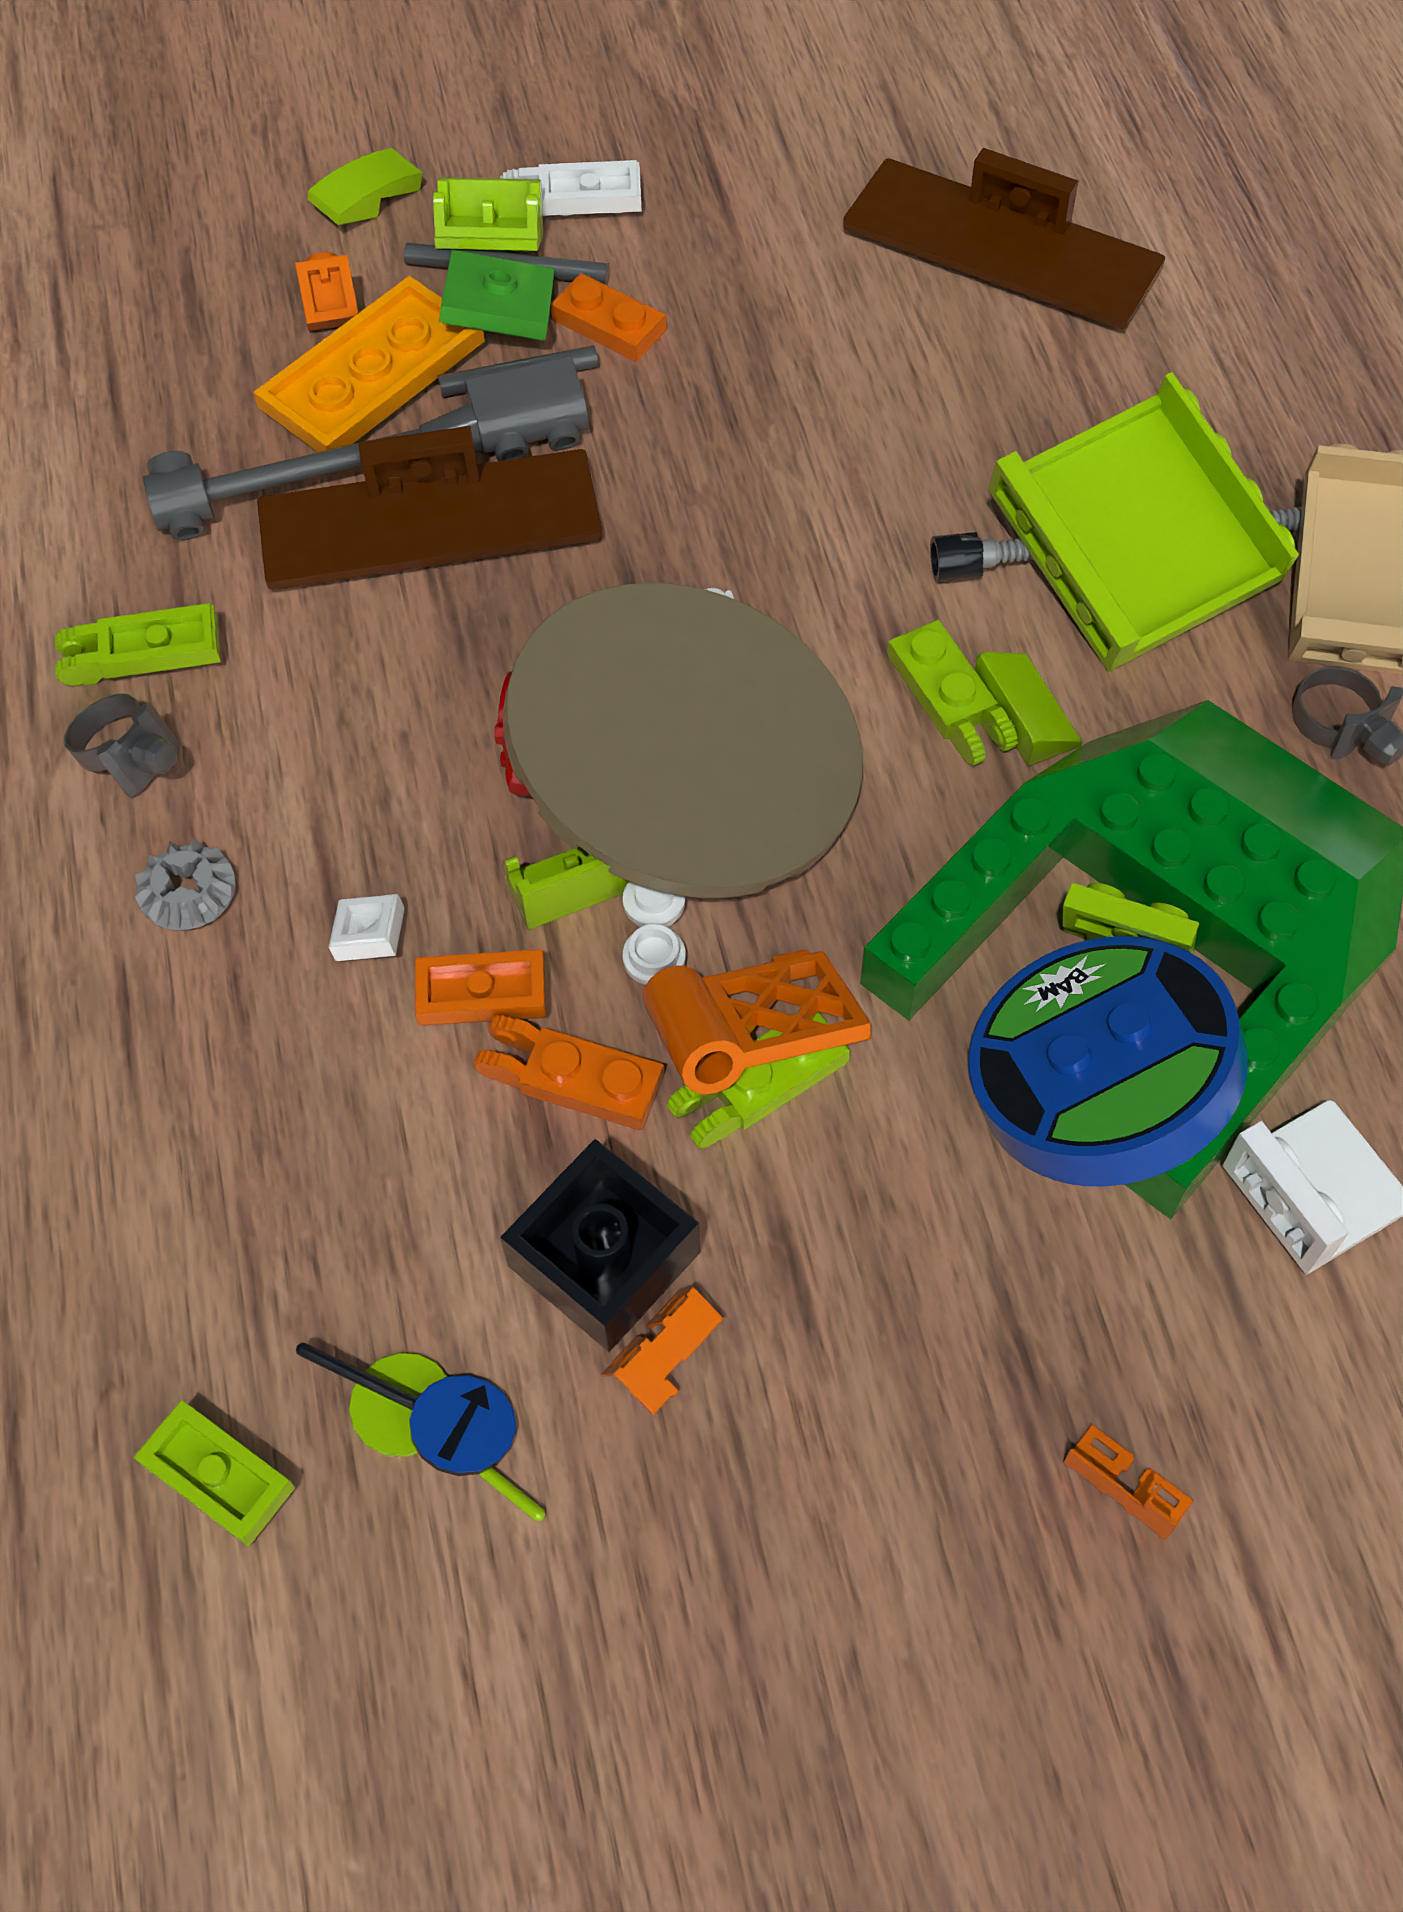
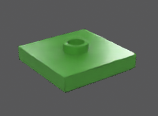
M452 250L439 322L540 341L546 340L555 268Z

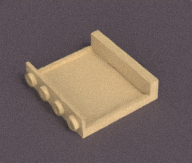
M1350 444L1318 445L1304 475L1298 541L1299 556L1296 563L1288 661L1343 666L1352 669L1403 675V450L1385 453L1358 450V448Z

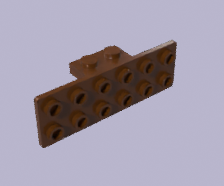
M982 148L974 160L971 187L887 158L880 165L843 218V228L845 230L1121 330L1128 327L1165 262L1163 254L1072 223L1079 180L986 148Z
M471 426L358 442L365 481L268 495L257 499L264 574L267 587L270 590L596 541L603 537L587 453L584 449L477 464Z

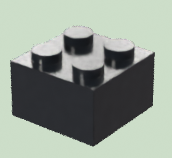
M596 1139L578 1155L500 1237L508 1267L608 1352L619 1343L700 1254L699 1222Z

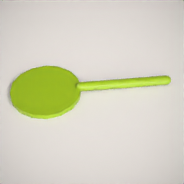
M396 1353L381 1358L365 1370V1372L417 1397L429 1385L448 1377L436 1362L420 1354ZM355 1384L352 1389L349 1412L353 1428L365 1445L384 1456L408 1457L417 1454L418 1452L411 1442L409 1420L412 1410L361 1385ZM494 1468L478 1474L533 1520L541 1521L544 1519L545 1510Z

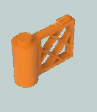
M807 949L772 956L769 963L701 977L695 969L684 965L670 966L660 970L651 977L643 991L642 999L644 1006L684 1084L692 1092L702 1095L715 1094L729 1088L738 1080L744 1068L871 1039L870 1021L824 951L809 953ZM816 976L820 981L815 990L789 983L793 980ZM745 991L760 995L754 1004L727 996ZM776 1000L801 1006V1009L796 1015H791L770 1009V1007ZM819 1011L841 1017L845 1021L824 1024L813 1021L812 1018ZM757 1025L783 1032L780 1036L753 1041L750 1033Z

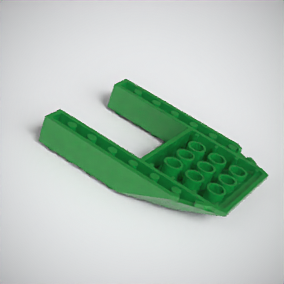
M1209 700L1091 740L1023 783L864 947L860 984L910 1021L1063 858L1099 883L1120 890L1127 900L1149 907L1152 903L1173 905L1186 912L1189 916L1188 919L1199 922L1194 945L1195 950L1260 996L1239 1019L1248 1051V1073L1241 1100L1227 1125L1203 1150L1186 1162L1158 1176L1124 1184L1170 1220L1234 1145L1238 1135L1249 1127L1392 956L1397 945L1403 898V827Z

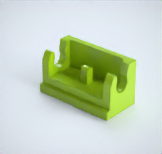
M439 177L437 180L438 192L433 194L435 249L538 251L543 239L541 179Z
M581 847L575 850L570 849L523 868H520L517 856L503 861L506 884L528 930L622 895L629 882L610 873L609 869L611 866L596 859Z

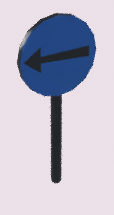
M299 1343L296 1347V1353L299 1356L412 1410L409 1420L411 1442L420 1457L438 1471L455 1476L481 1474L498 1465L511 1449L516 1431L514 1409L505 1394L487 1380L469 1375L446 1377L429 1385L417 1397L307 1343Z

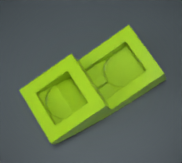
M393 148L379 150L352 160L332 171L308 190L307 200L337 225L376 218L379 214L381 198L420 191L423 172Z

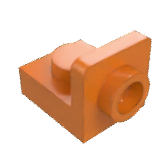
M321 252L309 256L306 261L295 262L308 331L340 327L358 314L348 255L337 256L331 252Z

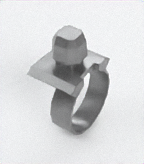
M1325 666L1312 671L1302 680L1292 706L1293 721L1302 735L1315 744L1331 748L1330 759H1342L1352 753L1354 748L1362 743L1365 744L1363 749L1378 762L1386 765H1391L1403 757V731L1396 722L1391 721L1403 697V688L1391 686L1382 704L1380 692L1374 683L1359 671L1347 667ZM1320 684H1336L1349 688L1361 696L1370 708V711L1364 714H1346L1340 730L1337 731L1322 726L1312 719L1303 707L1301 695L1307 689Z
M121 693L103 697L86 707L74 718L64 736L65 747L87 771L107 769L130 798L139 794L157 774H165L178 761L177 752L181 745L149 702L140 705L131 695ZM132 715L133 725L118 741L110 739L97 747L84 750L91 737L103 726L117 718Z

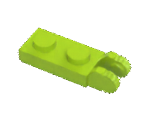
M206 603L97 619L96 623L75 625L73 628H61V631H57V635H55V650H58V654H63L64 657L61 660H57V664H55L56 679H59V683H64L65 686L79 687V685L97 684L103 677L104 679L220 663L218 616L214 605Z
M939 619L888 641V658L942 737L950 739L967 764L974 766L985 761L984 759L986 758L985 746L974 728L981 724L991 740L995 742V746L999 750L1001 749L1002 752L1017 746L1018 737L1015 726L1009 720L1005 710L998 706V702Z
M819 1012L812 1018L813 1021L828 1024ZM771 1029L754 1041L780 1036L783 1032ZM846 1045L744 1068V1071L734 1084L715 1094L702 1095L692 1092L686 1085L681 1086L679 1090H676L670 1096L671 1098L667 1100L666 1106L675 1118L678 1117L680 1119L718 1097L725 1106L720 1107L711 1113L710 1116L702 1119L697 1126H694L691 1135H689L699 1149L709 1148V1146L727 1137L740 1127L746 1130L846 1065L850 1059V1050Z

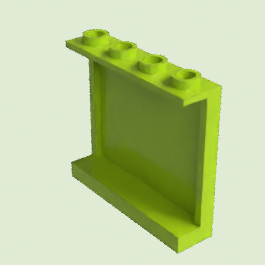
M1173 372L1164 376L1156 395L1023 462L1017 451L997 460L988 486V490L1108 673L1283 581L1299 556L1290 531L1283 524L1277 523L1263 503V496L1258 485L1252 479L1245 477L1233 460L1230 447L1225 438L1213 431L1201 414L1195 395L1189 389L1183 388Z

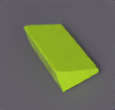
M984 652L977 655L975 671L998 702V706L1005 710L1009 720L1015 726L1018 737L1016 748L1027 766L1081 747L1082 740L1026 653Z

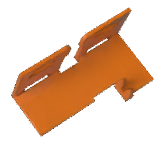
M694 1287L679 1289L646 1325L648 1329L653 1328L655 1325H663V1330L651 1342L648 1338L636 1336L601 1375L603 1377L615 1376L654 1415L670 1397L673 1398L679 1392L668 1379H665L666 1376L681 1360L685 1362L724 1318ZM684 1300V1302L674 1311V1309ZM638 1350V1352L628 1361V1359Z
M1092 1424L1074 1449L1071 1448L1063 1463L1096 1486L1104 1495L1107 1493L1124 1506L1123 1509L1134 1515L1155 1531L1159 1537L1166 1540L1177 1527L1178 1522L1194 1500L1153 1469L1145 1470L1138 1480L1141 1484L1133 1495L1128 1493L1115 1480L1122 1470L1125 1472L1134 1461V1455ZM1095 1438L1117 1454L1113 1461L1091 1445ZM1160 1488L1179 1501L1175 1507L1157 1495Z

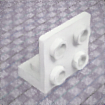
M1331 1100L1322 1103L1273 1133L1270 1132L1263 1121L1251 1126L1238 1135L1222 1165L1306 1275L1403 1217L1402 1184L1338 1105Z

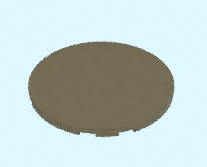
M634 583L597 590L573 600L546 618L531 634L514 664L505 694L503 728L508 757L518 782L524 783L528 792L539 806L538 814L574 850L581 847L596 859L611 866L609 869L610 873L637 885L660 892L700 898L737 897L761 892L767 885L780 882L790 876L795 878L812 867L827 853L850 818L860 792L863 774V752L860 733L848 700L834 676L815 653L787 628L749 605L709 590L669 583Z

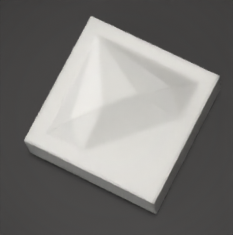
M398 894L341 899L338 901L329 942V949L335 961L396 956L405 910Z

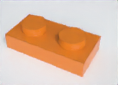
M580 273L550 304L553 321L635 362L667 330L665 313L583 273Z
M543 949L415 957V1016L418 1026L492 1021L496 1015L510 1016L513 1019L546 1018L545 960Z

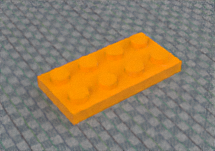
M409 275L253 392L255 401L260 410L317 452L351 445L435 381L438 375L444 374L484 343V331L439 322L442 297Z

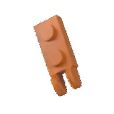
M504 1015L493 1017L488 1028L490 1036H493L500 1043H504L507 1046L511 1045L514 1048L530 1052L531 1054L525 1066L513 1056L482 1049L478 1051L473 1062V1067H475L479 1074L520 1088L521 1094L633 1129L643 1130L665 1074L664 1064L544 1027L540 1031L529 1022L521 1019H513L510 1016Z

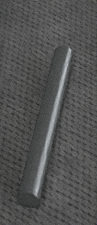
M406 243L404 248V262L411 265L448 268L451 251L457 250L555 268L554 279L573 281L580 273L605 285L608 284L609 263L475 249H435V245Z

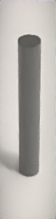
M592 345L438 375L441 395L446 397L466 393L465 379L568 355L572 356L576 371L598 367L596 348Z

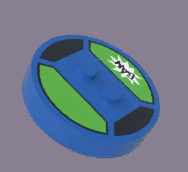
M1114 936L1090 939L1059 948L1030 963L1009 979L992 997L977 1022L969 1050V1073L974 1093L993 1135L1011 1157L1033 1172L1055 1181L1080 1186L1105 1187L1134 1183L1158 1176L1191 1159L1214 1140L1231 1119L1243 1095L1248 1073V1051L1232 995L1224 981L1213 968L1191 952L1167 942L1144 937Z

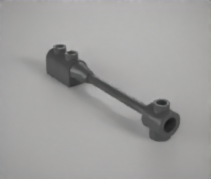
M568 355L465 379L466 405L419 425V429L377 439L471 426L475 452L481 451L482 454L495 452L497 461L525 457L528 454L527 443L544 439L548 440L549 447L552 450L569 449L580 442L581 436L579 431L588 429L589 423L585 399L572 356ZM356 443L204 479L199 463L193 464L190 454L183 451H169L158 454L148 461L147 468L149 474L143 476V482L158 531L170 529L173 539L189 540L204 533L203 521L214 518L210 501L362 466L359 445Z

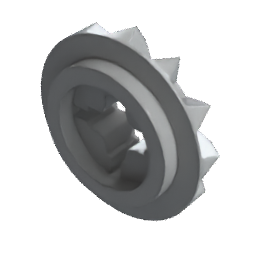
M196 838L190 845L177 846L169 841L167 851L159 856L147 854L146 868L143 872L135 874L137 885L135 899L143 914L152 923L170 930L195 929L210 923L228 907L235 891V874L231 864L217 846L214 848L205 847ZM172 875H180L183 878H188L192 875L200 893L192 888L189 890L183 886L175 890L170 877Z

